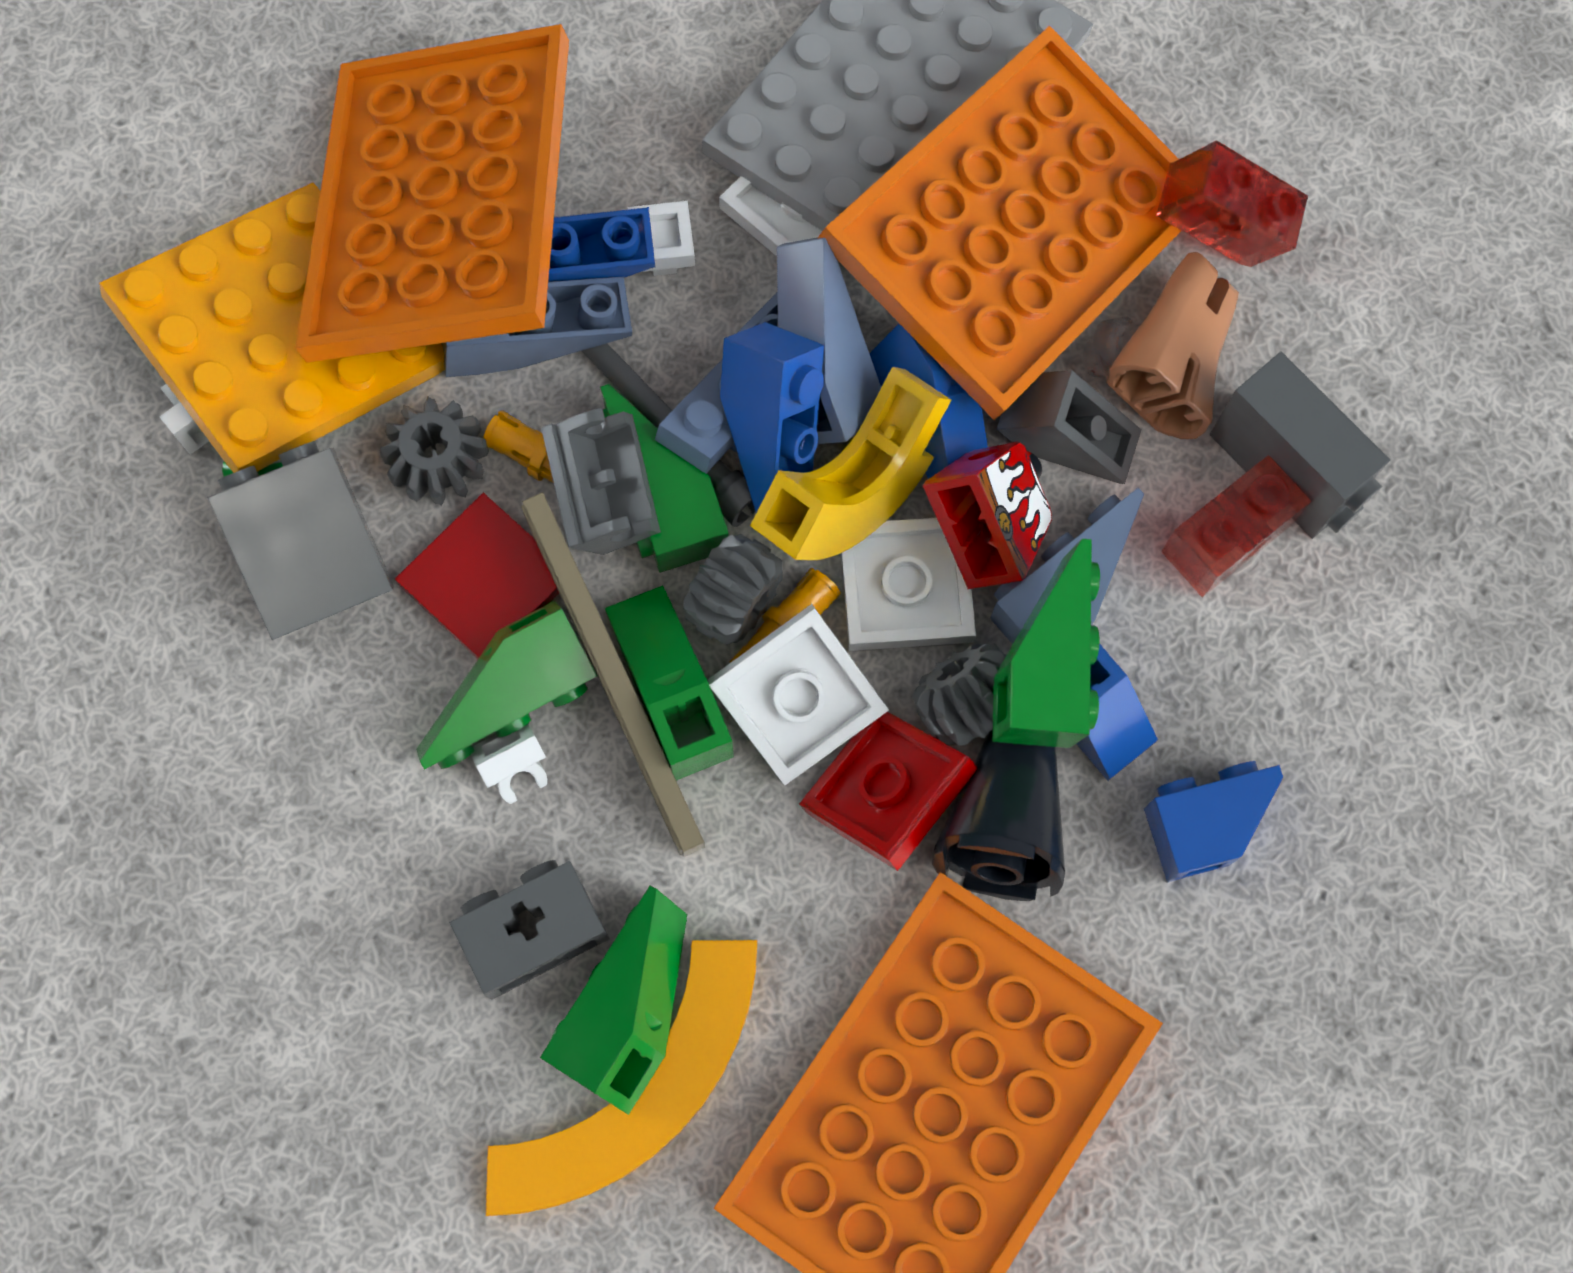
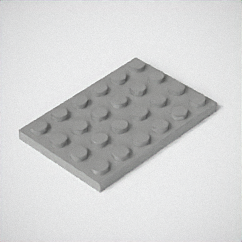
M822 0L703 138L702 153L736 176L744 177L751 182L753 187L781 205L784 203L801 214L804 220L823 231L830 222L1049 25L1077 52L1089 37L1093 23L1055 0Z

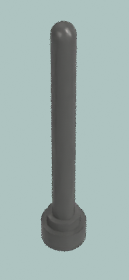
M608 343L582 350L587 358L658 429L659 424L669 415L672 409ZM719 460L707 474L711 479L723 516L733 527H738L750 517L742 511L746 506H748L752 515L756 511L745 476L739 470L732 472Z

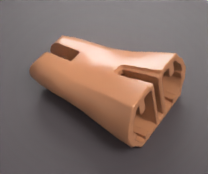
M1198 252L1188 253L1174 270L1152 310L1112 364L1106 383L1156 431L1179 439H1196L1204 434L1212 423L1218 362L1239 292L1227 279L1217 278L1218 271Z

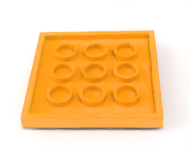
M314 182L99 283L103 300L233 473L253 465L259 471L280 460L278 455L325 436L430 380L445 370L443 346L441 343L306 363L296 350V340L320 190Z

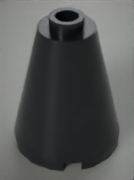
M991 730L974 762L977 770L962 788L934 847L932 865L938 874L941 872L948 876L950 869L964 876L963 888L971 892L1005 900L1032 901L1036 899L1037 889L1050 886V897L1060 892L1065 878L1056 747L992 742L993 730Z

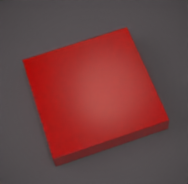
M484 492L394 578L396 583L477 659H479L498 630L549 604L559 594L535 539Z
M886 712L849 740L799 805L812 818L898 871L976 772L977 767L970 757L895 715Z

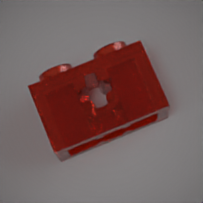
M1216 140L1170 163L1156 216L1233 261L1252 267L1296 249L1308 195Z
M1267 455L1177 527L1161 552L1203 598L1292 526L1310 504L1311 500L1279 465Z

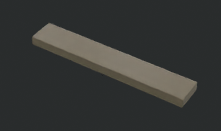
M542 492L522 501L523 505L521 508L526 522L679 855L683 854L685 857L705 848V842L544 493Z

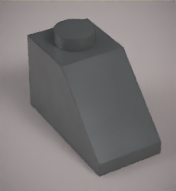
M1073 370L1043 372L1001 414L996 430L1010 441L1022 443L1026 450L1033 453L1037 458L1119 484H1125L1142 429Z

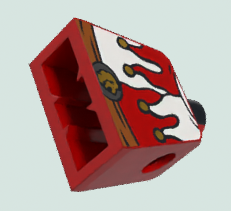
M1018 441L968 452L923 484V488L967 589L1023 581L1052 522V511L1039 482L1042 474V464L1037 456L1027 451L1026 447Z

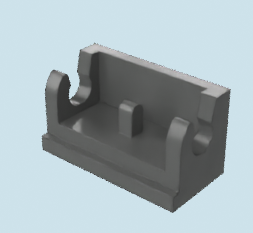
M597 408L585 411L557 424L551 423L541 428L568 548L605 555L661 533L633 414L623 411L604 418L603 409Z

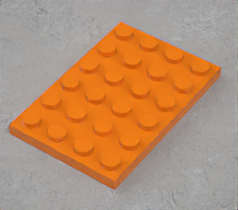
M562 24L342 63L340 65L295 347L306 363L544 328L569 39Z
M1049 25L830 222L818 238H826L836 259L995 420L1006 411L1215 196Z
M940 872L713 1209L802 1273H1006L1163 1023Z

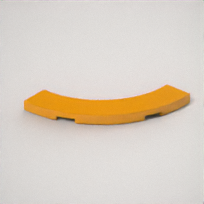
M692 940L690 968L685 993L676 1019L669 1031L666 1055L629 1115L614 1105L608 1104L591 1117L552 1135L517 1144L488 1146L486 1216L523 1214L560 1206L593 1194L626 1177L642 1166L681 1133L704 1106L717 1086L739 1042L749 1012L756 977L758 940Z

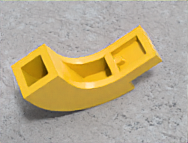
M892 367L860 429L845 449L828 464L811 472L799 473L778 470L750 527L795 560L830 558L857 545L875 532L893 515L927 471L934 457L926 452L925 448L947 410L951 399L906 369Z

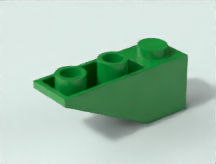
M610 384L600 386L604 403V418L623 411L633 414L661 533L636 542L641 558L653 555L659 573L708 558L711 550L719 547L722 540L729 536L709 475L657 442L655 437L658 429Z
M1081 539L1063 557L994 676L992 742L1071 748L1090 735V730L1094 729L1097 723L1099 697L1096 690L1090 689V665L1096 662L1100 636L1098 627L1091 625V601L1093 602L1096 599L1099 591L1100 568L1097 562H1092V539Z
M662 585L606 607L605 611L659 745L676 781L734 758L733 741L664 586Z
M555 601L497 631L417 747L419 761L424 770L438 763L441 769L451 767L469 757L475 751L472 744L493 732H495L498 738L508 736L525 727L532 720L529 715L530 712L549 702H552L554 707L563 706L579 698L588 690L585 683L597 677V674L562 608Z
M651 885L639 903L628 914L625 925L602 961L591 972L588 983L565 1019L555 1028L552 1039L540 1056L542 1060L628 1115L666 1055L688 916L686 912Z

